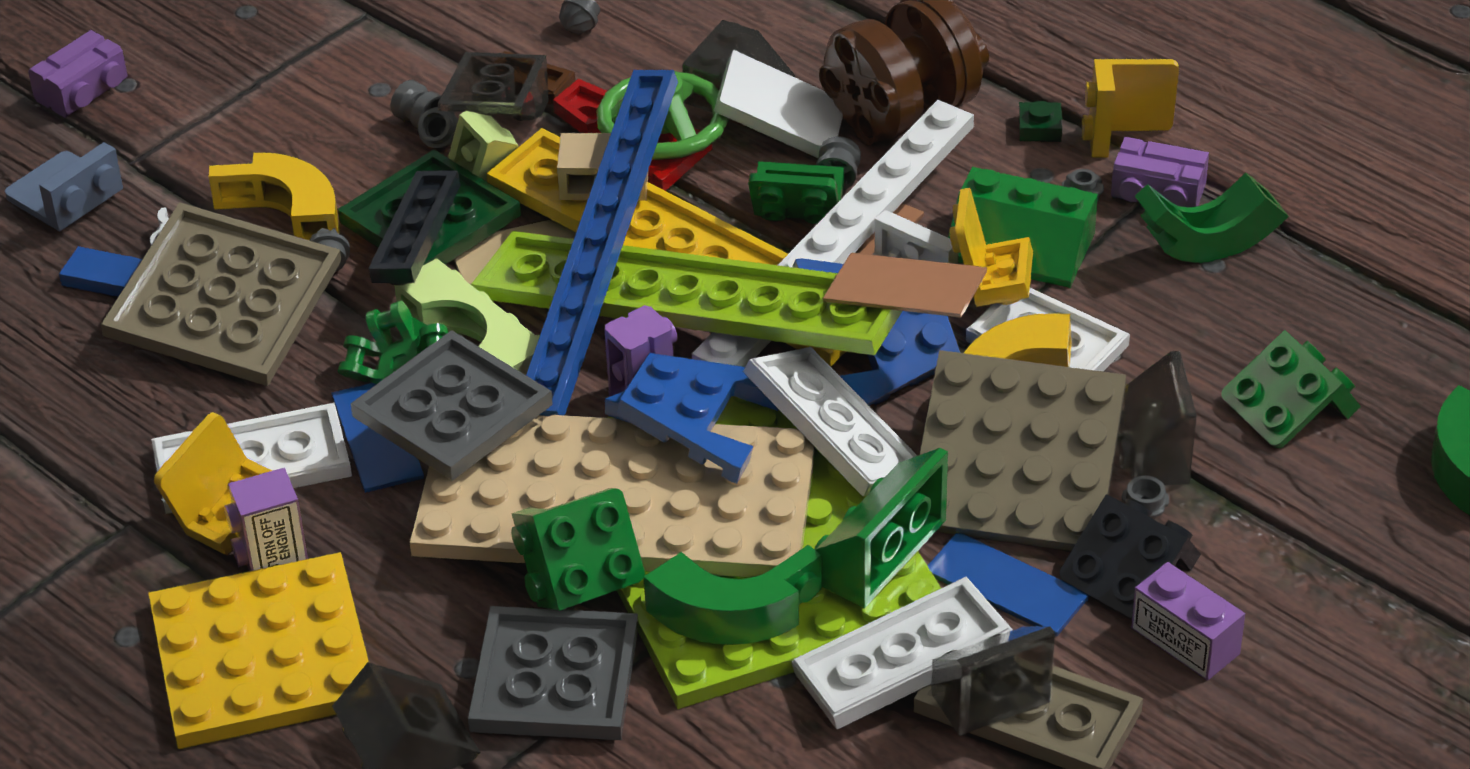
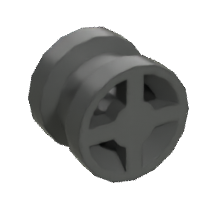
M831 137L822 143L819 149V159L815 165L844 167L843 190L851 187L856 180L857 167L861 160V151L858 145L848 138Z

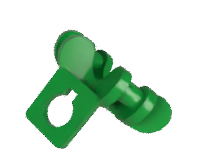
M403 301L392 303L390 310L380 312L378 309L366 313V323L376 342L359 336H346L343 347L348 350L345 361L339 362L337 372L353 380L371 382L377 385L446 335L448 329L446 325L439 323L426 325L412 317L411 312ZM397 327L402 339L392 342L390 328ZM364 356L379 357L377 368L372 369L363 366Z

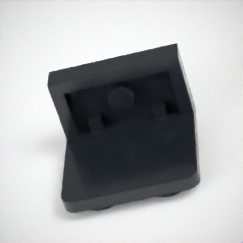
M1106 494L1061 567L1060 577L1064 582L1132 620L1136 586L1167 562L1174 566L1178 563L1192 570L1201 553L1190 541L1193 536L1192 533L1170 520L1163 525L1150 518L1152 512L1131 499H1127L1125 503H1122Z

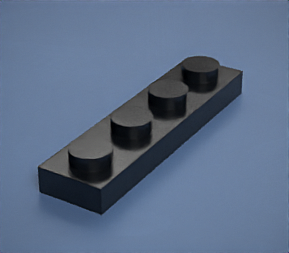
M416 171L368 268L372 283H390L395 286L415 283L461 186L458 171Z

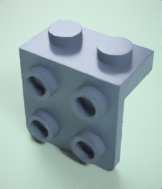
M103 142L81 158L69 151L60 152L5 189L6 199L60 232L123 189L116 149Z

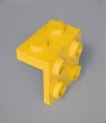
M1094 59L1092 82H1086L1085 105L1090 107L1089 115H1083L1082 138L1083 140H1090L1092 157H1109L1111 131L1170 130L1172 128L1179 76L1177 61L1173 59Z
M961 189L959 203L953 205L955 226L950 227V241L954 253H961L963 265L987 267V273L973 296L976 307L996 303L1009 305L1021 299L1029 298L1033 259L1030 238L1026 237L986 245L971 189Z
M212 412L205 417L173 455L161 466L155 474L154 484L187 536L228 555L232 551L230 539L238 537L237 532L231 533L224 510V505L232 503L228 483L272 470L248 459L224 418Z

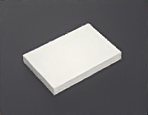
M735 50L732 51L727 60L714 111L816 158H819V149L822 143L828 138L838 136L843 116L825 91Z
M1032 288L1029 291V298L1021 299L1009 305L999 303L991 305L966 329V341L972 343L994 326L1018 317L1035 314H1070L1072 339L1070 367L1104 371L1129 346L1130 338L1129 333Z

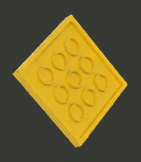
M341 552L148 593L178 749L378 706L377 693Z

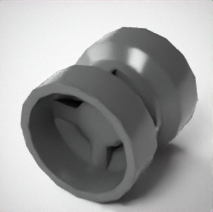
M406 80L395 90L390 107L395 117L405 122H411L413 127L418 129L419 119L424 112L435 107L449 109V104L445 97L433 91L428 92L426 86L415 80Z

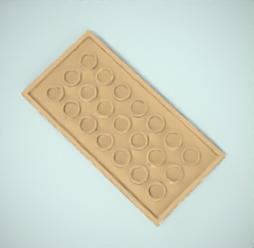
M538 415L453 481L429 466L410 539L411 556L525 563L523 555L518 553L512 540L511 529L515 525L511 513L526 508L549 509L608 488H617L623 492L645 571H653L682 552L702 569L713 575L756 577L773 569L803 548L816 447L798 429L715 424L711 432L753 446L750 462L736 484L722 477L723 468L707 459L706 463L701 465L688 457L689 448L670 437L664 443L632 423L616 418Z

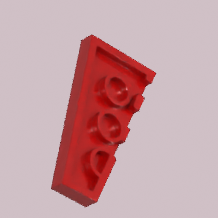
M578 78L553 99L554 113L581 133H601L598 129L596 111L607 90ZM694 128L696 134H698L700 130ZM672 133L660 134L658 143L676 142L677 140ZM712 144L705 150L683 158L651 160L648 170V182L666 191L713 149Z

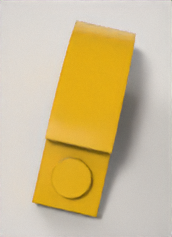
M253 153V162L251 164L209 166L208 177L214 209L268 207L280 210L291 217L294 236L310 240L312 235L321 228L328 230L335 228L338 234H340L333 187L327 177L313 165L287 155Z
M1035 314L1003 322L975 339L964 353L1070 367L1072 347L1070 314Z

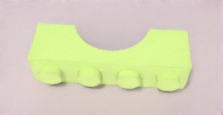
M436 258L422 266L415 283L395 286L396 301H403L411 312L412 317L426 325L439 323L446 325L448 332L452 330L457 334L470 336L481 342L480 348L521 373L527 374L540 335H534L520 324L519 320L512 313H506L493 303L485 292L478 291L470 285L457 270H451Z

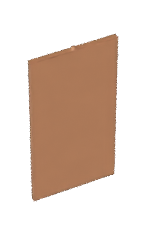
M850 253L823 297V301L961 318L987 273V267Z

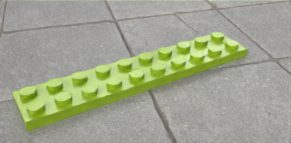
M512 231L471 285L478 291L485 292L492 301L549 309L574 239ZM623 245L599 316L614 319L621 316L627 318L628 313L646 305L651 306L661 317H667L674 327L875 355L902 311L824 302L823 297L838 273Z

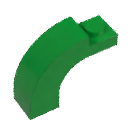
M1246 172L1218 198L1196 207L1177 206L1148 184L1135 195L1136 199L1145 209L1141 217L1146 222L1147 229L1164 252L1173 258L1186 262H1210L1239 254L1266 238L1289 217L1269 190Z
M1458 385L1447 397L1440 409L1432 447L1431 464L1434 477L1443 493L1454 505L1470 516V390Z
M807 545L764 574L746 579H728L705 571L680 552L644 576L645 608L650 615L667 628L701 642L738 645L764 641L788 632L799 625V605L810 601L822 590V555L810 545Z

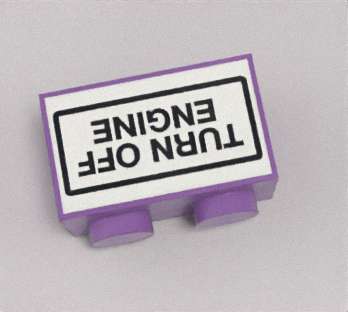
M285 467L228 483L232 503L224 505V510L231 533H238L237 538L230 539L238 567L247 565L248 570L253 571L308 559L299 502Z
M1165 563L1135 587L1131 628L1206 680L1212 678L1240 654L1245 613L1171 563Z

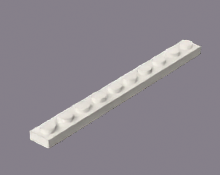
M937 100L796 245L778 266L792 267L795 259L800 258L844 264L850 253H855L875 232V218L884 210L893 213L973 129L974 114ZM712 332L692 353V359L746 367L749 359L755 358L771 340Z

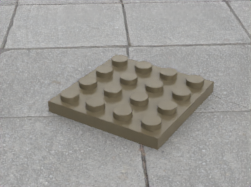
M179 202L101 323L102 334L114 340L268 386L341 262L340 249Z
M939 350L920 455L937 448L948 451L946 521L936 532L953 535L962 533L974 538L1072 551L1106 494H1109L1126 387V374Z

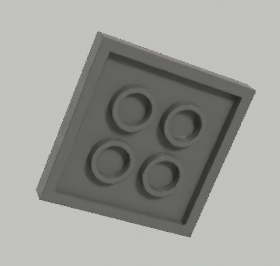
M451 330L351 403V409L355 419L453 481L552 406L553 402L551 390Z
M490 606L468 716L469 731L477 733L622 740L638 634V614Z

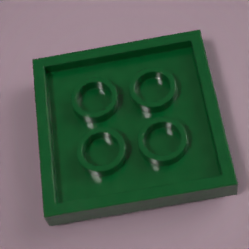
M432 150L337 209L339 222L379 248L416 171H458L461 186L423 265L436 258L442 263L447 264L521 216L519 201L436 150Z

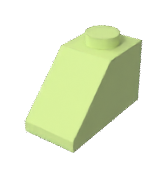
M465 111L459 115L448 158L487 182V172L516 150L519 145L515 142L511 132L506 128H502L491 116Z

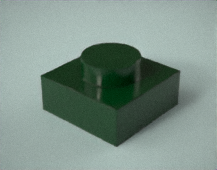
M1045 101L1019 102V140L1062 142L1061 103Z

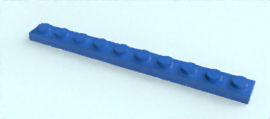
M633 70L526 374L529 378L552 391L553 405L542 412L541 416H565L678 84L674 70Z

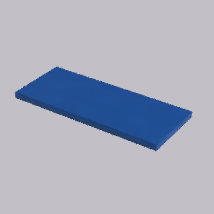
M374 383L331 392L365 493L424 479L423 471L416 457L353 417L351 403L376 385Z
M956 533L927 565L935 579L947 585L967 577L993 607L1056 637L1090 598L1088 594L1072 585L962 533Z

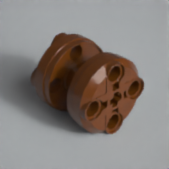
M901 0L889 10L885 24L873 19H865L853 22L833 32L827 43L824 65L819 68V80L823 90L843 114L842 117L854 129L858 139L863 144L871 146L877 142L890 141L906 133L922 116L923 108L928 110L937 100L957 108L972 101L979 92L983 68L989 63V51L983 39L976 34L968 18L954 4L953 0Z

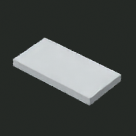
M812 347L749 359L743 372L862 496L868 495L875 481L880 477L884 478L898 463L917 456Z
M335 403L227 424L248 459L272 471L285 467L293 488L352 476ZM192 431L151 439L157 471L189 437ZM163 498L165 513H173Z
M964 577L795 658L792 661V666L796 676L835 728L839 729L1016 643L1013 629L967 577Z

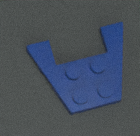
M800 258L795 259L792 267L839 273L843 264ZM902 311L875 355L867 354L872 370L841 375L840 377L868 406L872 404L876 406L889 399L890 395L908 385L912 387L935 374L939 350L960 353L948 316Z
M649 353L621 396L616 415L664 443L669 440V437L689 448L688 457L701 465L706 463L707 459L723 468L722 477L737 484L750 462L753 446L713 433L711 430L731 396L776 411L779 409L743 372L745 367Z

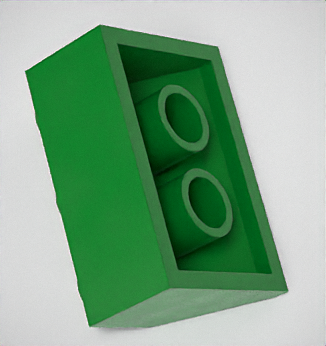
M972 167L961 189H971L986 245L1029 237L1033 249L1031 279L1071 288L1095 235L1098 194L1073 187L1041 182L1032 178H1023L990 169ZM959 192V195H958V199H957V203H956V204L959 203L960 192ZM954 217L952 220L951 227L955 226ZM958 253V263L964 264L961 253Z
M937 448L898 463L884 478L880 477L875 481L870 493L858 506L849 508L842 522L830 535H824L818 541L815 550L822 555L823 588L866 608L946 521L948 451Z

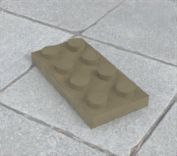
M1006 648L920 689L914 698L915 713L1065 769H1110L1139 718L1143 705V698Z

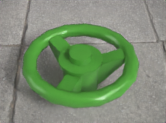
M674 71L678 84L661 134L672 133L677 141L657 143L652 160L683 158L705 150L721 137L729 118L714 111L719 90L713 83L694 74ZM631 77L620 81L605 93L596 111L598 129L601 133L612 132ZM692 93L704 97L711 105L713 113L710 124L698 134H696L688 116V111L683 104V101Z

